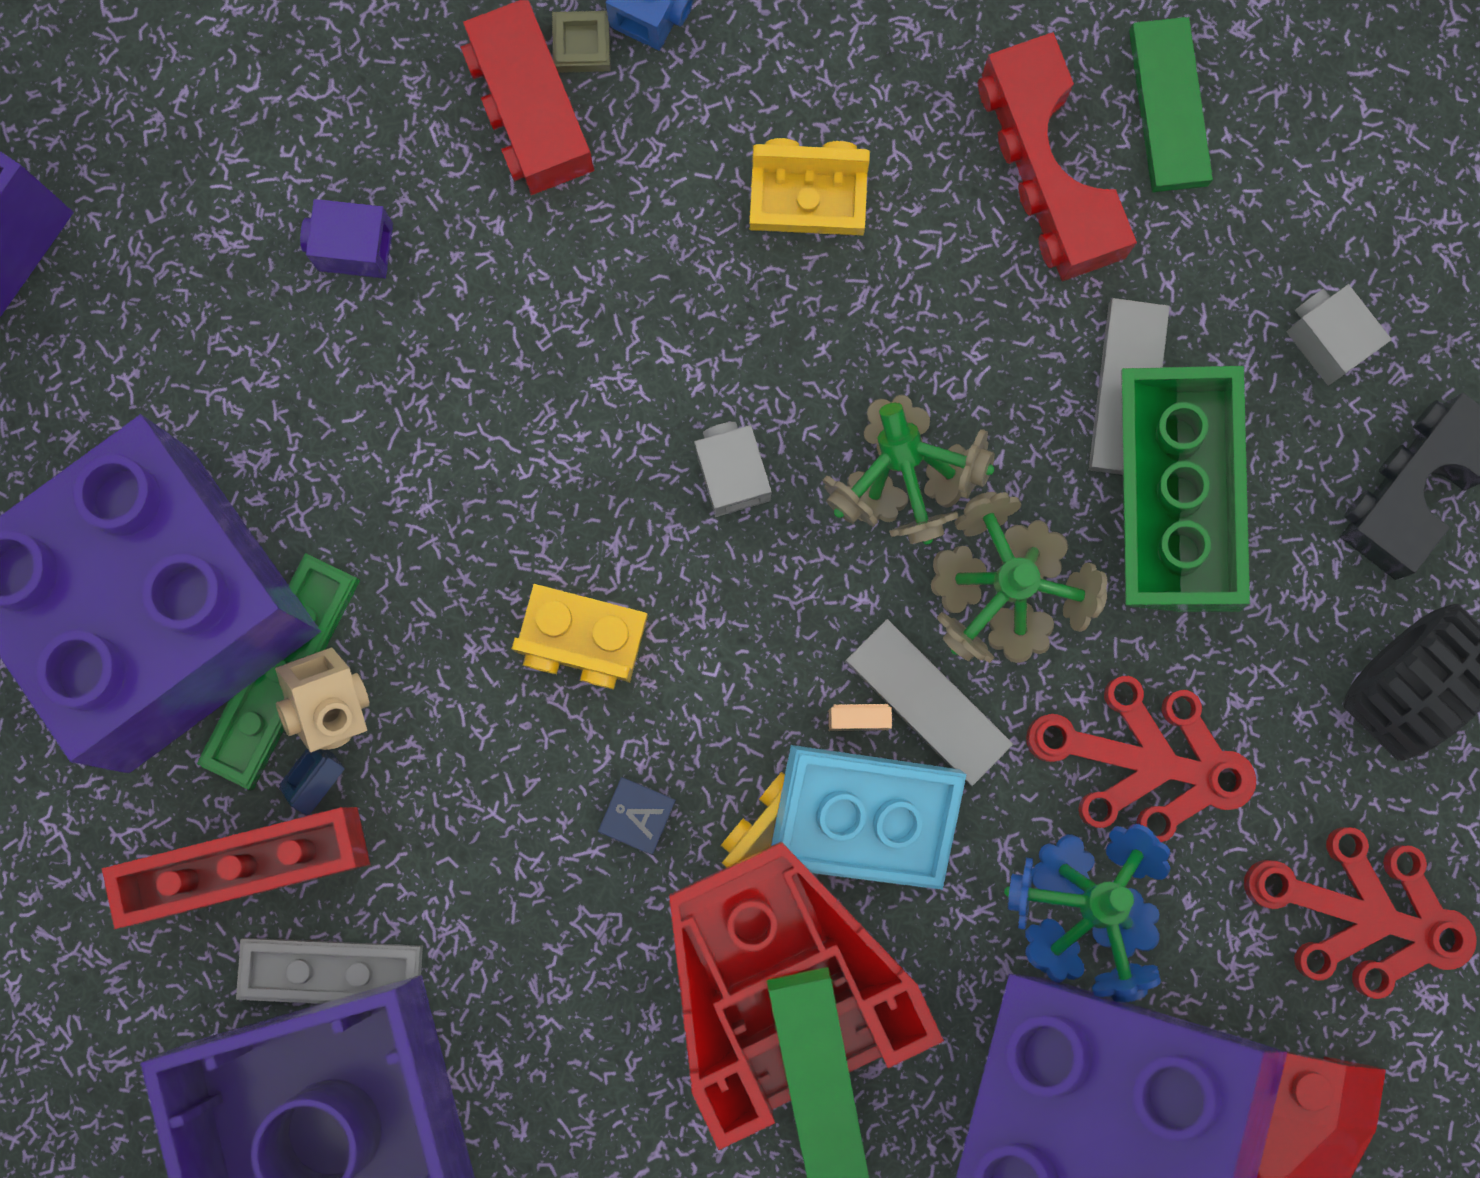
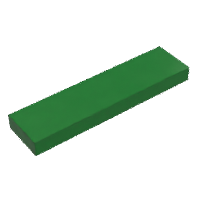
M304 554L289 583V587L321 632L229 700L197 765L248 790H254L284 731L276 703L285 699L275 668L326 649L360 579L311 555Z
M828 967L767 980L807 1178H869Z

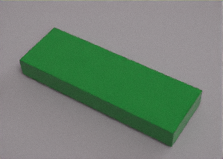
M1189 17L1135 22L1129 30L1151 190L1152 192L1208 187L1213 177Z

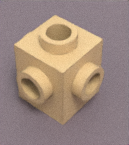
M332 647L275 668L285 699L276 703L283 728L288 736L298 734L310 752L318 749L329 750L338 748L346 744L352 736L368 731L361 710L369 706V699L364 684L357 673L351 675L350 668Z

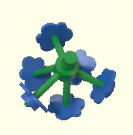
M1133 824L1127 830L1123 827H1114L1109 833L1111 841L1106 847V854L1112 862L1122 866L1113 882H1103L1097 885L1090 880L1087 873L1094 866V856L1084 850V844L1080 838L1075 835H1065L1057 842L1056 846L1050 843L1045 844L1039 852L1041 862L1033 868V858H1026L1023 875L1012 874L1010 886L1004 890L1005 896L1009 898L1008 910L1019 911V929H1025L1029 901L1078 907L1083 919L1066 933L1063 927L1053 919L1047 918L1039 926L1035 924L1030 925L1025 931L1026 938L1030 942L1026 947L1028 961L1057 983L1062 982L1066 978L1071 980L1080 978L1084 974L1085 969L1082 960L1077 955L1080 952V945L1077 940L1093 928L1092 933L1096 942L1103 947H1111L1116 968L1111 972L1102 973L1095 977V984L1092 986L1093 994L1098 997L1111 996L1115 1002H1132L1145 997L1148 994V989L1154 988L1161 983L1158 967L1156 965L1141 967L1139 964H1129L1128 958L1133 956L1136 949L1150 951L1158 945L1160 934L1154 924L1159 920L1160 914L1155 905L1151 903L1144 904V899L1137 890L1126 888L1131 877L1140 879L1147 875L1156 880L1165 879L1170 872V865L1167 862L1171 854L1170 849L1160 842L1149 828L1143 825ZM1031 884H1033L1038 889L1031 888Z

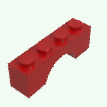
M1054 32L989 54L982 78L978 79V90L985 109L988 112L995 110L1002 130L998 131V141L1003 157L1008 164L1016 163L1023 182L1018 184L1022 206L1027 215L1036 214L1043 234L1039 236V247L1042 257L1049 268H1057L1061 280L1065 281L1126 259L1137 244L1117 191L1114 189L1094 188L1076 181L1063 171L1051 152L1048 140L1049 120L1065 105L1074 85Z

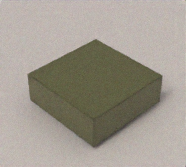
M607 11L552 12L553 61L558 73L611 71L610 27Z

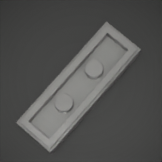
M1112 298L1109 302L1088 470L1123 475L1122 368H1163L1170 306Z
M888 619L846 659L845 662L951 768L960 769L967 774L965 782L969 786H973L1013 745Z
M242 938L240 940L236 1000L322 1004L421 975L423 946Z

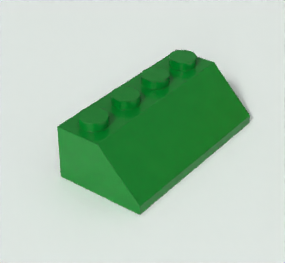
M1244 366L1122 368L1125 606L1176 612H1240L1250 604Z

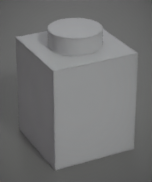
M1349 284L1331 297L1325 289L1313 295L1295 309L1301 319L1286 331L1328 386L1392 340Z
M736 422L722 423L706 429L703 432L704 439L694 441L696 455L715 517L771 501L772 491L751 425L738 428Z

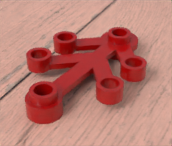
M1121 676L1111 680L1105 688L1104 698L1112 710L1121 714L1141 747L1077 732L1067 718L1057 714H1048L1035 719L1027 730V746L1030 752L1042 761L1055 762L1065 759L1068 755H1074L1136 771L1105 791L1091 792L1082 798L1079 804V815L1082 821L1090 827L1104 828L1110 826L1116 820L1118 811L1170 779L1194 786L1163 807L1150 806L1143 809L1139 813L1136 824L1147 827L1149 816L1156 812L1160 813L1166 821L1165 830L1156 836L1160 842L1169 840L1174 835L1178 824L1210 805L1220 810L1237 809L1245 805L1255 792L1256 774L1253 766L1241 754L1220 749L1200 717L1202 712L1200 699L1196 694L1188 690H1179L1167 695L1162 703V714L1168 723L1180 727L1198 761L1175 755L1142 703L1144 697L1142 685L1131 676ZM1120 683L1129 685L1133 691V700L1129 705H1122L1115 699L1114 690ZM1178 697L1186 699L1191 706L1190 715L1184 720L1176 717L1172 710L1173 702ZM1050 726L1057 727L1063 734V743L1057 749L1049 748L1043 740L1044 731ZM1224 769L1231 770L1236 777V785L1229 792L1224 791L1218 783V776ZM1096 798L1104 800L1108 806L1107 816L1099 822L1093 820L1088 811L1090 803Z
M1340 827L1333 830L1327 838L1326 848L1331 858L1341 863L1360 899L1296 880L1293 871L1286 864L1279 861L1262 860L1256 862L1245 874V892L1248 898L1258 906L1279 909L1285 907L1288 903H1292L1355 923L1319 943L1308 942L1297 949L1294 957L1295 966L1299 973L1307 978L1314 980L1329 978L1335 972L1338 962L1388 935L1412 941L1380 962L1366 960L1355 967L1352 974V982L1355 989L1364 996L1382 999L1393 991L1395 981L1420 967L1430 964L1435 968L1443 970L1457 969L1471 959L1476 949L1477 939L1473 925L1463 914L1442 908L1424 876L1427 867L1426 858L1418 848L1413 846L1397 845L1390 848L1384 856L1383 865L1386 873L1392 879L1401 882L1418 918L1396 911L1366 857L1369 849L1368 840L1364 833L1356 828ZM1346 834L1352 836L1356 844L1354 853L1348 857L1344 856L1339 850V841ZM1404 852L1409 854L1413 861L1412 870L1406 875H1403L1397 868V859ZM1273 873L1277 874L1283 883L1281 892L1276 896L1269 895L1265 889V881ZM1449 928L1455 935V943L1451 949L1445 951L1439 943V937L1442 931ZM1319 950L1324 956V964L1319 971L1312 972L1307 966V957L1312 951ZM1376 968L1381 973L1382 982L1377 989L1371 991L1366 986L1365 977L1368 971Z

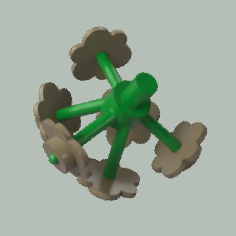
M897 395L893 398L892 402L882 398L876 399L869 405L867 410L870 424L864 429V437L867 442L877 444V451L880 456L866 472L858 471L850 474L847 481L848 486L839 481L836 482L826 475L822 480L825 484L824 488L830 494L826 502L834 510L836 517L843 518L851 524H854L859 519L874 527L878 523V519L885 522L895 521L898 511L906 507L909 496L915 521L890 530V536L908 535L910 544L923 542L929 545L933 542L934 538L945 534L942 524L955 520L959 516L958 512H951L928 517L914 467L923 460L928 464L926 474L930 480L924 487V493L929 498H935L941 506L951 507L961 497L968 499L975 486H985L989 476L994 473L995 453L987 450L989 444L987 441L988 431L981 429L977 434L974 445L970 449L965 450L961 445L956 444L946 450L922 441L920 435L928 430L930 417L923 408L912 407L911 399L908 396ZM890 469L902 471L908 496L902 489L893 486L892 479L888 477Z
M986 492L974 497L966 504L963 511L964 515L957 518L954 522L956 528L962 530L966 536H975L988 530L1002 560V565L996 572H986L985 564L980 559L972 558V552L967 546H958L953 551H940L936 554L933 561L936 576L931 582V589L935 595L942 596L943 607L950 613H960L966 608L967 604H977L981 599L980 585H994L997 592L967 628L957 619L950 618L943 612L937 616L939 622L946 628L947 633L943 636V640L950 647L952 654L959 655L967 661H970L974 656L981 661L983 659L989 663L993 661L994 656L988 651L987 645L977 637L988 623L991 630H993L988 637L989 645L997 650L1003 649L1005 657L1011 662L1022 663L1031 657L1032 652L1042 654L1049 649L1050 640L1048 636L1054 629L1053 618L1045 612H1034L1032 606L1027 603V598L1033 596L1036 591L1067 598L1063 606V615L1065 618L1070 619L1072 629L1080 632L1089 626L1091 618L1099 616L1107 600V576L1103 571L1097 570L1095 564L1086 562L1081 567L1080 572H1073L1069 576L1066 585L1043 579L1044 576L1055 578L1061 573L1062 563L1060 559L1067 553L1068 541L1060 533L1049 532L1047 524L1041 520L1031 522L1028 528L1023 525L1011 526L1003 534L1000 526L1008 520L1007 516L1014 514L1021 507L1019 498L1009 497L1006 492L998 494L996 492ZM1007 601L1014 602L1013 610L1002 607Z

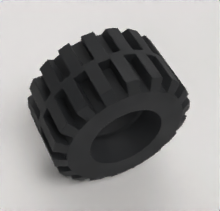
M1457 603L1438 608L1425 615L1396 637L1363 669L1350 686L1343 707L1397 761L1417 757L1437 747L1480 712V624Z

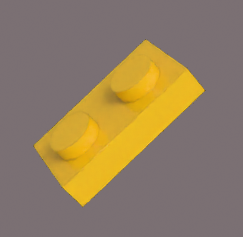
M776 138L766 141L765 145H754L750 230L863 236L865 231L867 172L870 151L857 149L855 144L845 141L828 142L823 147L800 146L797 141L791 139Z

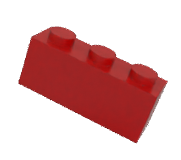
M519 0L464 21L463 24L470 43L460 46L472 79L484 76L490 94L480 98L493 131L504 127L511 145L502 148L501 151L513 181L525 178L531 195L593 172L594 166L590 150L529 0Z

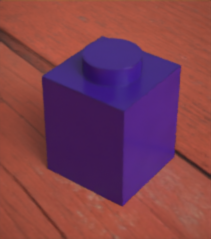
M314 199L311 218L305 217L302 222L300 233L301 249L303 252H306L307 258L318 271L386 279L393 222L383 206Z

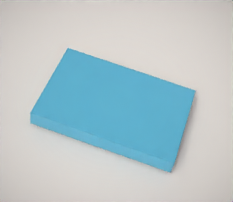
M791 745L771 846L782 841L811 873L943 890L967 774L960 769Z

